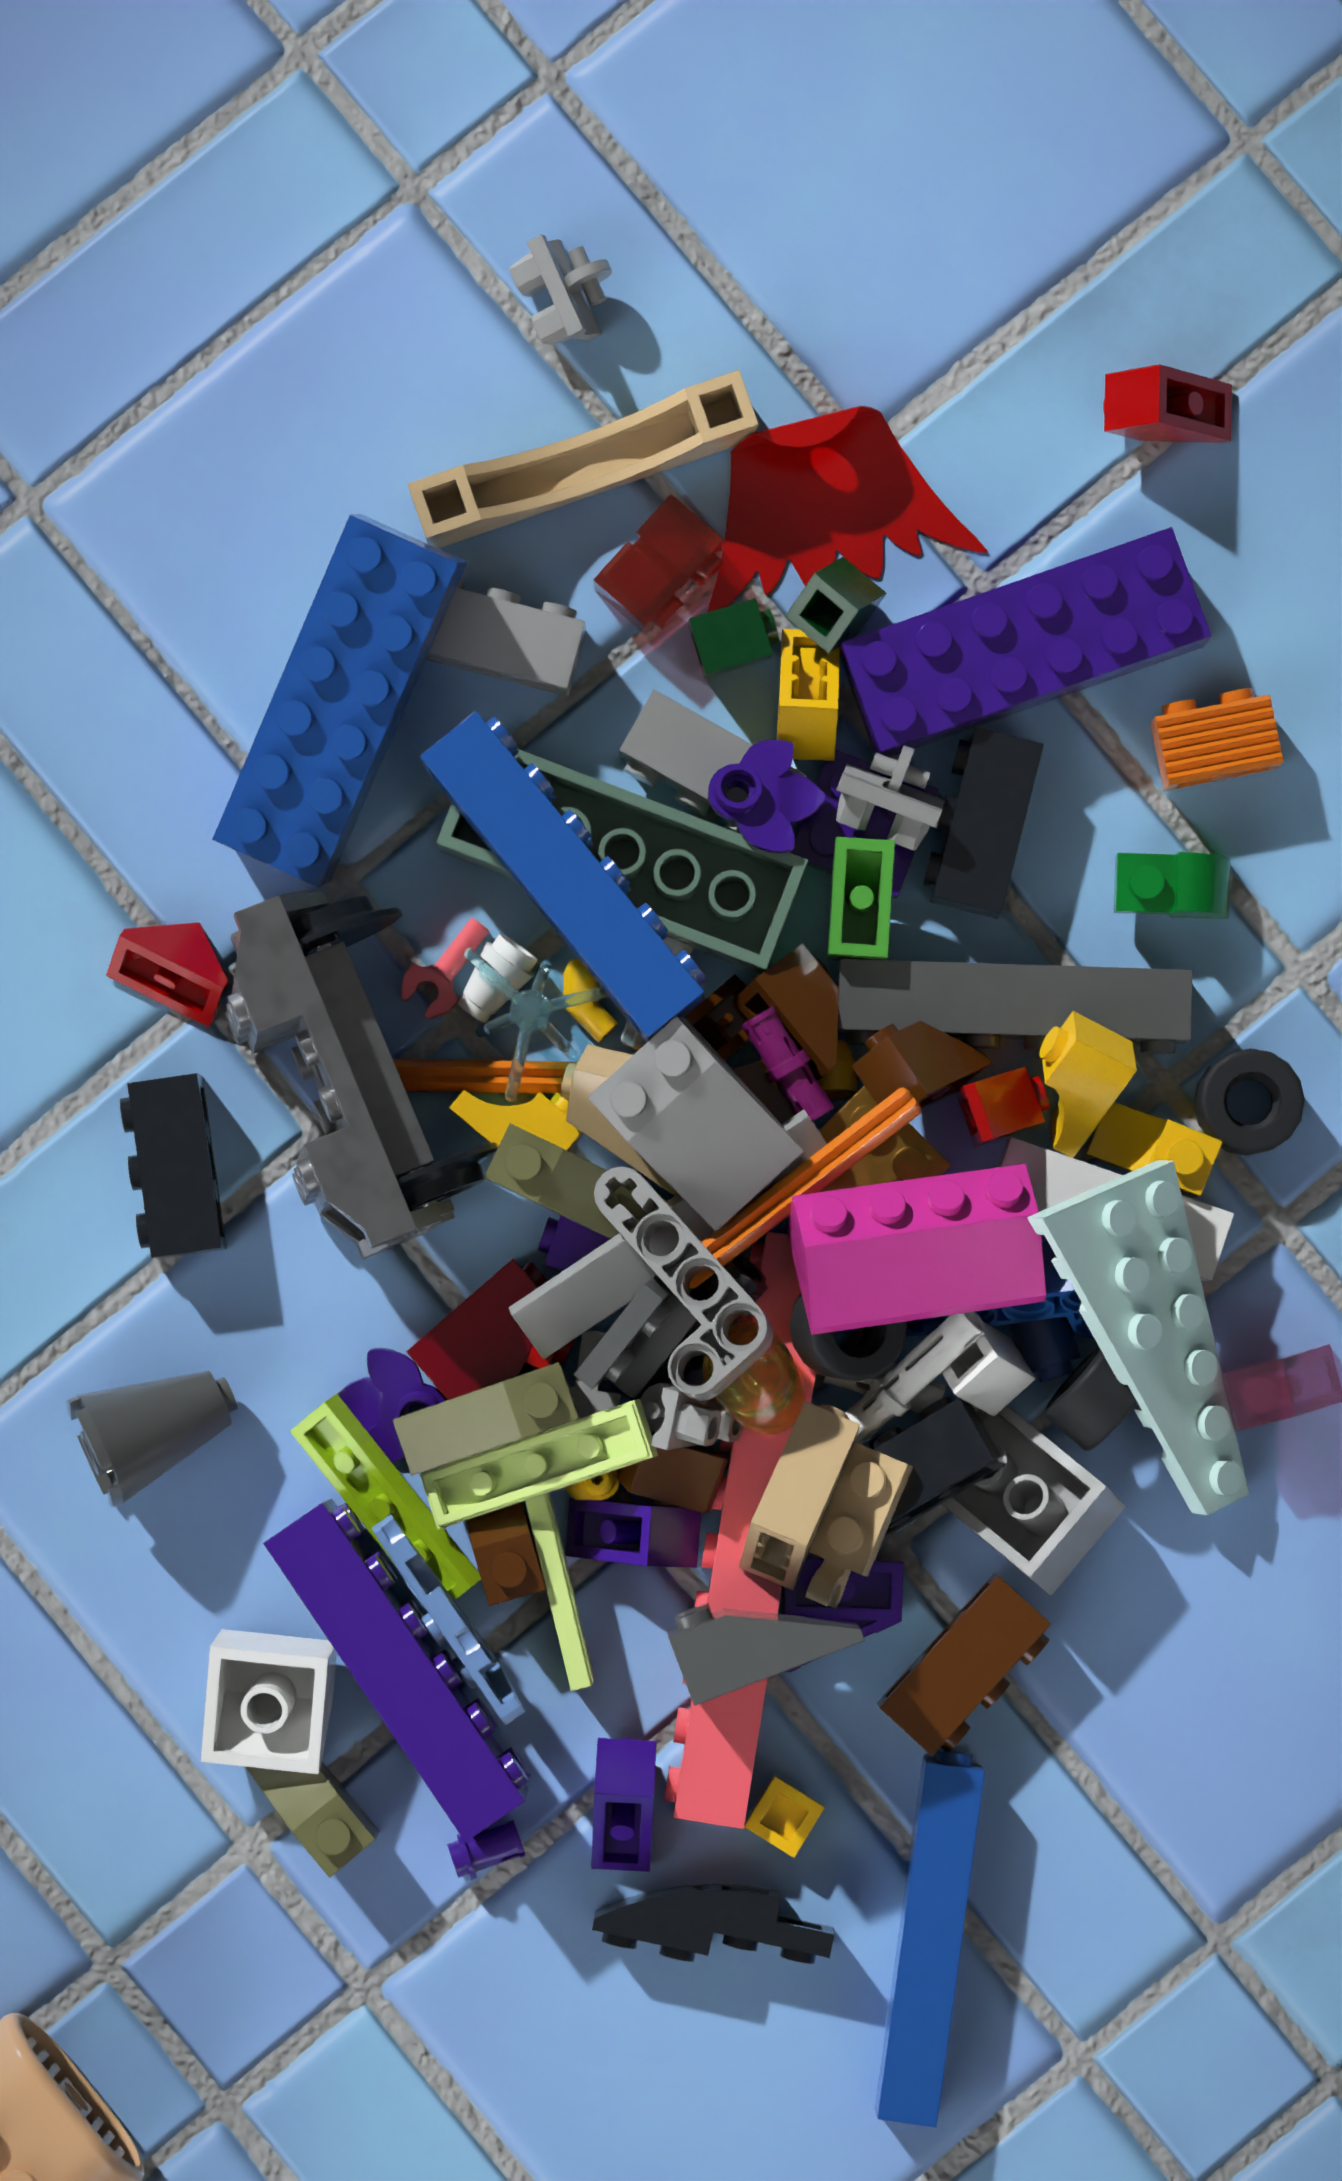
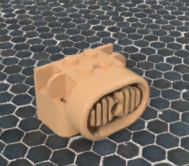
M9 2013L1 2018L0 2181H143L145 2174L144 2164L130 2135L61 2047L37 2023L23 2014Z

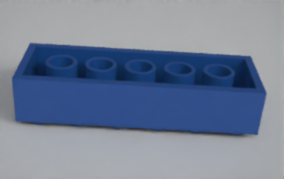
M362 514L349 515L212 840L318 888L331 881L467 565V561Z
M475 711L420 755L427 773L647 1043L674 1017H685L704 1001V991L700 986L706 982L704 980L706 978L705 974L684 949L677 955H674L663 941L668 937L666 933L668 929L646 902L637 909L625 895L631 890L628 886L630 882L611 858L607 856L601 862L595 858L588 849L593 845L592 836L571 810H568L562 816L551 803L556 799V796L553 794L555 790L533 763L523 769L514 758L519 753L515 747L517 743L500 721L494 716L486 723L478 712Z

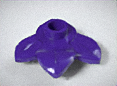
M765 740L750 746L739 764H730L720 768L712 776L708 787V800L715 813L723 819L736 822L743 839L747 843L769 853L793 851L795 838L791 824L799 823L812 816L824 804L826 799L825 793L812 781L789 771L793 760V744L783 740ZM739 787L747 793L748 798L742 802H733L727 797L726 792L730 788Z
M373 1348L367 1353V1368L370 1377H364L349 1383L337 1394L388 1459L394 1462L404 1458L405 1455L392 1419L412 1413L411 1405L416 1402H422L430 1407L445 1402L447 1399L439 1389L423 1382L417 1364L408 1356L393 1349Z

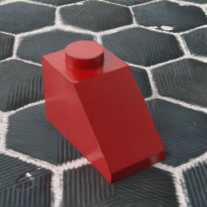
M1161 364L1105 374V399L1103 402L1104 432L1139 441L1231 442L1232 384Z
M1026 1066L964 1085L956 1092L974 1148L1043 1124L1045 1120L1042 1111L1050 1109L1049 1100L1040 1077L1030 1078Z

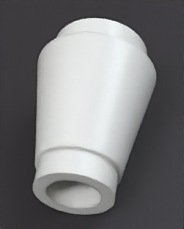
M500 933L493 944L486 942L463 991V996L458 1001V1005L474 1018L486 1023L491 1015H494L534 976L531 969L538 961L537 958L520 944Z

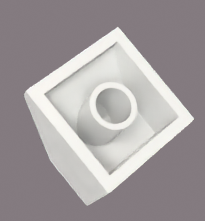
M221 1629L210 1645L201 1762L319 1774L333 1701L337 1652L329 1640Z

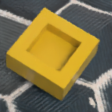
M774 1774L746 1819L744 1827L795 1858L825 1806Z

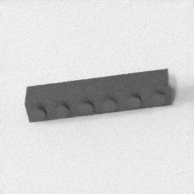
M840 959L838 963V1033L849 1034V1044L865 1045V1042L870 1037L893 1023L898 1030H901L918 1021H922L952 1037H966L965 1043L978 1049L1000 1048L1001 1039H1024V1049L1040 1050L1048 1032L1055 1026L1061 1028L1072 1011L1131 1040L1133 1043H1140V1053L1175 1054L1176 1044H1185L1191 1040L1192 970Z

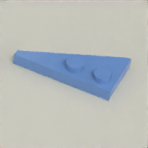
M390 1514L372 1527L374 1534L428 1612L421 1617L423 1624L440 1647L449 1643L458 1657L452 1661L467 1685L471 1689L477 1686L480 1688L505 1726L522 1715L525 1711L501 1663L394 1517Z

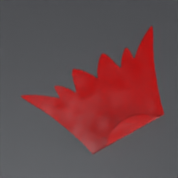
M858 406L756 432L742 440L730 451L731 479L725 540L708 612L730 606L748 585L756 571L759 572L764 593L769 594L780 580L788 559L792 562L805 586L815 572L835 561L836 551H839L844 558L864 574L875 579L879 578L883 566V535H886L900 548L917 556L922 553L916 533L917 530L932 538L962 549L980 553H988V550L953 515L927 484L902 449L882 413L872 407Z

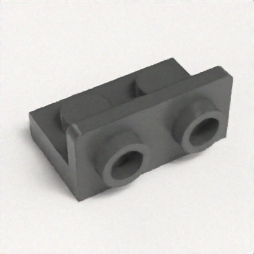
M656 1274L643 1285L574 1373V1376L592 1390L607 1378L629 1397L635 1398L697 1322V1319Z

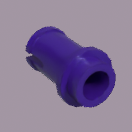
M514 1820L481 1832L466 1843L461 1835L457 1834L458 1841L447 1844L458 1878L470 1874L471 1880L477 1878L475 1873L477 1871L517 1857L526 1856Z

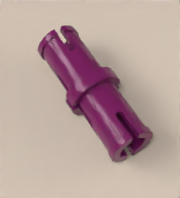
M774 1006L741 1025V1028L757 1049L768 1069L765 1076L770 1084L776 1082L791 1105L795 1115L805 1110L810 1119L814 1121L835 1107L825 1091L822 1090L814 1077V1073L807 1064L810 1057L806 1050L799 1051L783 1026Z

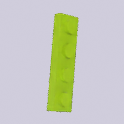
M337 1393L290 1430L291 1434L387 1555L388 1553L374 1534L372 1527L391 1514L454 1600L481 1580L479 1572L445 1529L437 1530L433 1514Z

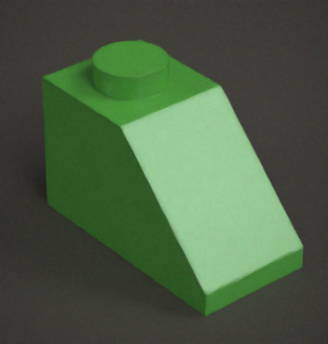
M836 837L826 960H887L895 840Z

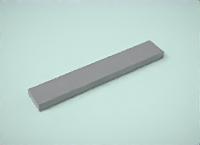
M802 1110L781 1124L805 1152L745 1207L827 1145V1142L805 1110ZM679 1194L666 1201L667 1205L701 1242L715 1232ZM671 1227L657 1230L650 1240L651 1253L657 1256H666L672 1253L678 1245V1231ZM619 1233L509 1307L512 1317L544 1360L632 1301L643 1285L653 1278L656 1273Z

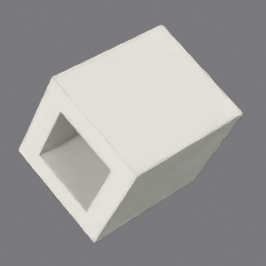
M985 1323L987 1333L971 1344L942 1372V1375L956 1396L995 1416L1027 1388L1036 1377L1011 1337Z

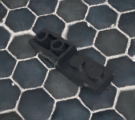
M726 1884L684 1885L653 1890L625 1898L596 1910L592 1930L603 1932L602 1942L629 1949H636L638 1940L661 1945L659 1954L688 1962L694 1961L695 1953L708 1956L713 1932L723 1934L722 1943L727 1946L748 1951H757L758 1942L781 1947V1957L807 1964H814L816 1955L830 1958L835 1935L833 1927L778 1915L782 1899L780 1891Z

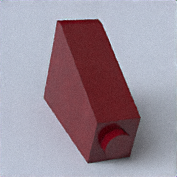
M512 1259L406 1353L447 1400L520 1376L533 1344L512 1317L509 1307L548 1280L531 1261L521 1268Z

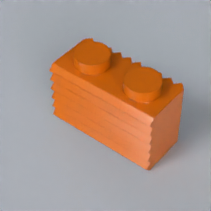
M1244 688L1218 695L1220 702L1218 705L1197 708L1196 699L1182 700L1163 705L1161 707L1163 715L1154 717L1150 723L1163 791L1278 769L1283 764V755L1270 695L1254 697L1253 688Z

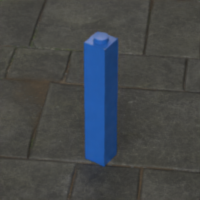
M938 1749L936 1759L922 1758L875 2103V2112L879 2120L937 2128L985 1770L981 1765L972 1764L973 1754L955 1750L948 1752Z

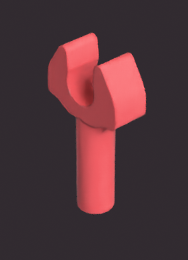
M471 917L436 964L425 967L412 964L409 967L402 981V999L404 1001L410 1000L422 984L432 983L438 988V996L425 1013L426 1018L431 1020L449 1013L459 1001L458 996L454 993L453 978L490 931Z

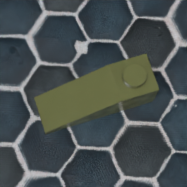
M510 1123L484 1178L609 1239L619 1234L618 1230L601 1213L595 1203L594 1190L596 1182L607 1170ZM623 1186L619 1187L614 1192L618 1199L617 1205H623L637 1220L646 1216L647 1213L632 1197L631 1193L633 1190L628 1191Z
M560 1361L392 1420L412 1476L577 1420L580 1416Z
M323 1762L321 1763L319 1774L246 1767L288 1828L329 1878L375 1841L380 1831Z

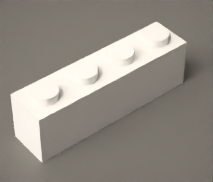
M1013 1137L1007 1139L998 1167L1026 1163L1039 1212L1122 1176L1121 1174ZM1182 1196L1200 1279L1202 1281H1211L1234 1213Z

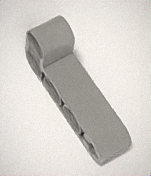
M623 1166L611 1168L603 1173L596 1182L594 1190L596 1205L601 1213L701 1324L671 1354L668 1363L669 1378L673 1385L689 1398L700 1401L712 1399L725 1390L765 1354L771 1346L774 1335L772 1323L761 1308L639 1173ZM623 1186L628 1191L633 1190L631 1193L632 1197L648 1214L640 1222L623 1205H617L618 1199L614 1192L619 1187ZM664 1227L675 1228L679 1235L678 1245L675 1250L666 1256L653 1255L650 1251L652 1235ZM703 1271L716 1273L719 1281L716 1293L707 1300L698 1301L692 1299L689 1293V1285L692 1278ZM744 1315L755 1317L759 1326L755 1339L747 1345L739 1346L732 1344L729 1340L728 1331L734 1319ZM704 1355L710 1357L713 1362V1373L708 1382L700 1386L687 1385L683 1373L687 1362L695 1356Z

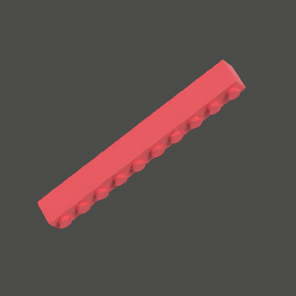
M767 1232L764 1244L757 1242L752 1244L750 1262L755 1264L767 1278L765 1283L768 1289L755 1303L772 1323L774 1335L771 1346L765 1354L729 1386V1393L740 1394L738 1404L745 1406L746 1411L739 1440L733 1442L721 1440L719 1451L731 1453L727 1476L723 1475L711 1508L721 1510L718 1534L706 1532L701 1567L712 1569L709 1591L697 1590L694 1607L709 1603L712 1612L726 1608L778 1614L782 1586L739 1568L750 1523L804 1402L811 1403L816 1376V1372L803 1363L792 1343L790 1321L793 1306L801 1294V1289L788 1235ZM744 1315L740 1318L738 1334L749 1336V1344L757 1336L759 1326L755 1317ZM768 1678L695 1706L691 1699L690 1709L678 1707L673 1743L684 1744L681 1766H669L664 1801L675 1803L673 1818L744 1829Z

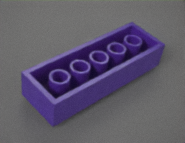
M1170 527L841 642L839 656L874 754L879 753L892 757L901 754L904 745L915 749L1198 650L1205 646L1212 635L1173 528Z
M331 1498L313 1508L263 1544L466 1843L525 1802L529 1791L526 1784L529 1782L528 1778L531 1774L512 1746L503 1752L492 1735L496 1732L495 1729L498 1725L480 1698L475 1699L471 1703L459 1687L463 1678L456 1669L450 1653L444 1649L437 1654L425 1637L428 1630L421 1620V1617L424 1615L413 1600L404 1605L391 1587L399 1579L380 1551L370 1556L358 1536L366 1532L358 1517L347 1503L337 1507Z

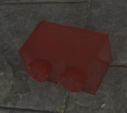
M672 494L667 497L636 532V535L640 538L633 545L628 541L593 579L594 590L645 635L655 625L664 630L685 606V603L679 598L694 582L703 587L724 562L718 556L723 551V539Z

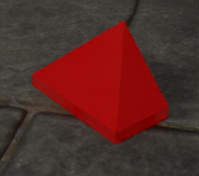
M200 922L124 929L119 935L106 974L107 977L207 1027H210L215 1019L228 983L227 977Z

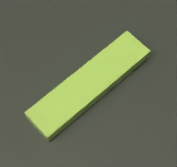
M637 1399L422 1472L420 1476L437 1530L639 1463L658 1456L656 1447L651 1446L653 1437L641 1401Z
M547 1493L525 1502L570 1690L574 1691L591 1687L594 1682V1674L551 1495Z

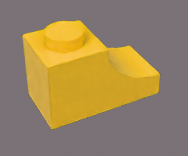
M782 629L777 740L792 742L794 750L793 759L834 761L839 698V648L828 654L801 630Z
M1072 1011L1061 1028L1055 1026L1048 1032L1041 1045L1039 1056L1042 1058L1045 1084L1055 1089L1059 1095L1057 1107L1050 1118L1053 1149L1074 1158L1134 1076L1137 1067L1133 1042Z
M463 1090L449 1107L489 1143L495 1142L498 1143V1146L510 1123L567 1151H570L584 1135L583 1132L566 1121L569 1101L561 1097L558 1092L550 1100L539 1092L530 1102L513 1106H501L484 1102Z
M1114 1102L1095 1128L1085 1155L1126 1172H1132L1157 1160L1174 1161L1181 1194L1190 1198H1196L1201 1196L1223 1141L1169 1119L1158 1118Z

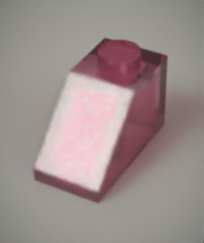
M1330 1344L1222 1371L1234 1429L1237 1431L1296 1417L1342 1402V1387Z

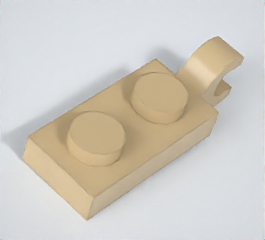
M854 1442L809 1550L810 1553L823 1558L824 1561L814 1574L805 1597L836 1609L851 1571L868 1577L913 1466Z

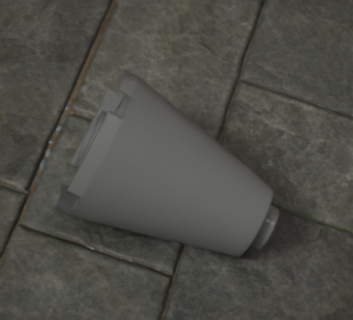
M210 1371L79 1394L66 1401L71 1421L78 1418L83 1431L77 1436L103 1495L108 1493L111 1508L128 1501L232 1424L229 1413L238 1409L233 1392L225 1377L215 1380Z

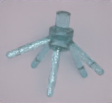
M468 948L464 952L465 958L511 1001L509 1013L479 1026L476 1029V1035L478 1037H485L513 1024L520 1029L505 1093L506 1100L512 1102L517 1097L532 1032L541 1030L568 1059L574 1060L577 1057V1051L550 1022L551 1012L609 996L602 987L548 1000L543 995L552 967L551 962L547 959L540 963L531 990L519 992L474 949Z

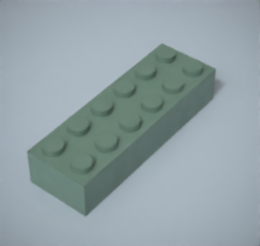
M518 749L519 753L514 756L523 769L531 763L539 769L555 790L553 794L556 796V799L551 802L561 816L568 810H571L592 836L593 845L588 849L599 862L607 856L611 858L630 882L628 886L631 890L625 895L637 909L646 902L668 929L666 932L668 937L756 973L762 974L767 970L808 863L807 859L789 852L769 853L757 849L747 843L742 835ZM451 803L436 842L439 851L513 879L462 814Z

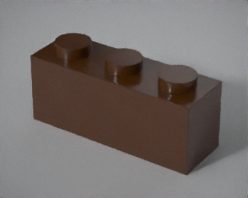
M994 1573L877 1702V1705L931 1756L940 1747L944 1751L950 1752L971 1728L964 1720L979 1704L988 1709L1008 1688L1010 1682L1004 1676L1019 1660L1028 1665L1048 1644L1050 1639L1044 1632L1051 1623Z

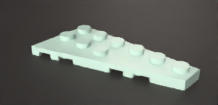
M1154 1161L1027 1217L1035 1233L1045 1235L1056 1256L1051 1261L1060 1278L1069 1279L1080 1298L1079 1312L1113 1373L1121 1384L1129 1386L1139 1404L1134 1410L1143 1427L1152 1428L1163 1448L1161 1459L1191 1513L1210 1515L1249 1495L1174 1161Z

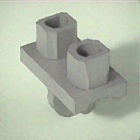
M542 234L528 241L527 244L531 252L509 267V271L517 289L523 296L530 297L547 288L552 298L553 305L532 316V323L540 341L548 345L558 344L572 338L588 342L601 335V329L590 306H596L606 300L600 282L608 278L612 273L608 261L601 259L590 262L583 246L569 251L567 255L561 240L547 241L546 236Z
M904 745L898 761L876 753L870 769L891 776V779L854 765L846 764L836 789L842 792L839 799L836 821L857 830L865 831L873 808L877 805L897 813L887 839L895 840V844L916 850L927 834L929 826L936 828L945 800L902 784L904 781L925 789L930 776L929 772L909 765L915 749Z
M706 1382L693 1383L687 1385L700 1386ZM658 1383L650 1386L643 1393L640 1400L650 1431L655 1433L651 1446L664 1450L696 1445L709 1446L713 1445L716 1439L727 1442L738 1441L741 1435L746 1408L743 1405L722 1400L723 1391L709 1400L700 1401L689 1398L676 1388L673 1383Z

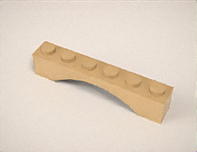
M736 370L684 388L636 413L583 434L518 454L460 465L408 483L407 485L427 544L439 549L735 447L748 436L758 432L759 424L740 370Z

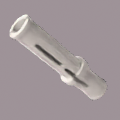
M976 1312L950 1315L886 1375L880 1374L869 1383L870 1390L845 1412L851 1421L860 1424L855 1440L856 1443L864 1446L895 1415L902 1417L910 1410V1401L954 1362L971 1344L987 1333L985 1323Z

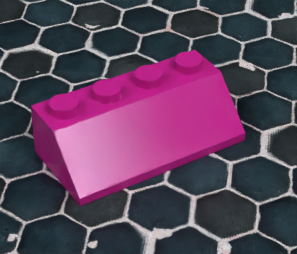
M1026 1163L792 1196L787 1235L811 1335L1045 1302L1046 1287L1041 1235L1035 1233L1027 1218L1038 1213L1039 1210Z

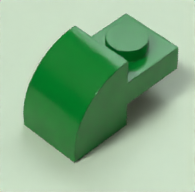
M1178 852L1176 855L1117 853L1115 855L1114 913L1169 915L1171 918H1229L1230 858L1191 852Z

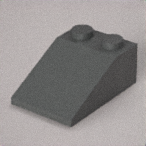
M709 1603L675 1615L677 1626L668 1629L669 1641L694 1706L865 1641L861 1629L854 1621L726 1608L712 1612Z

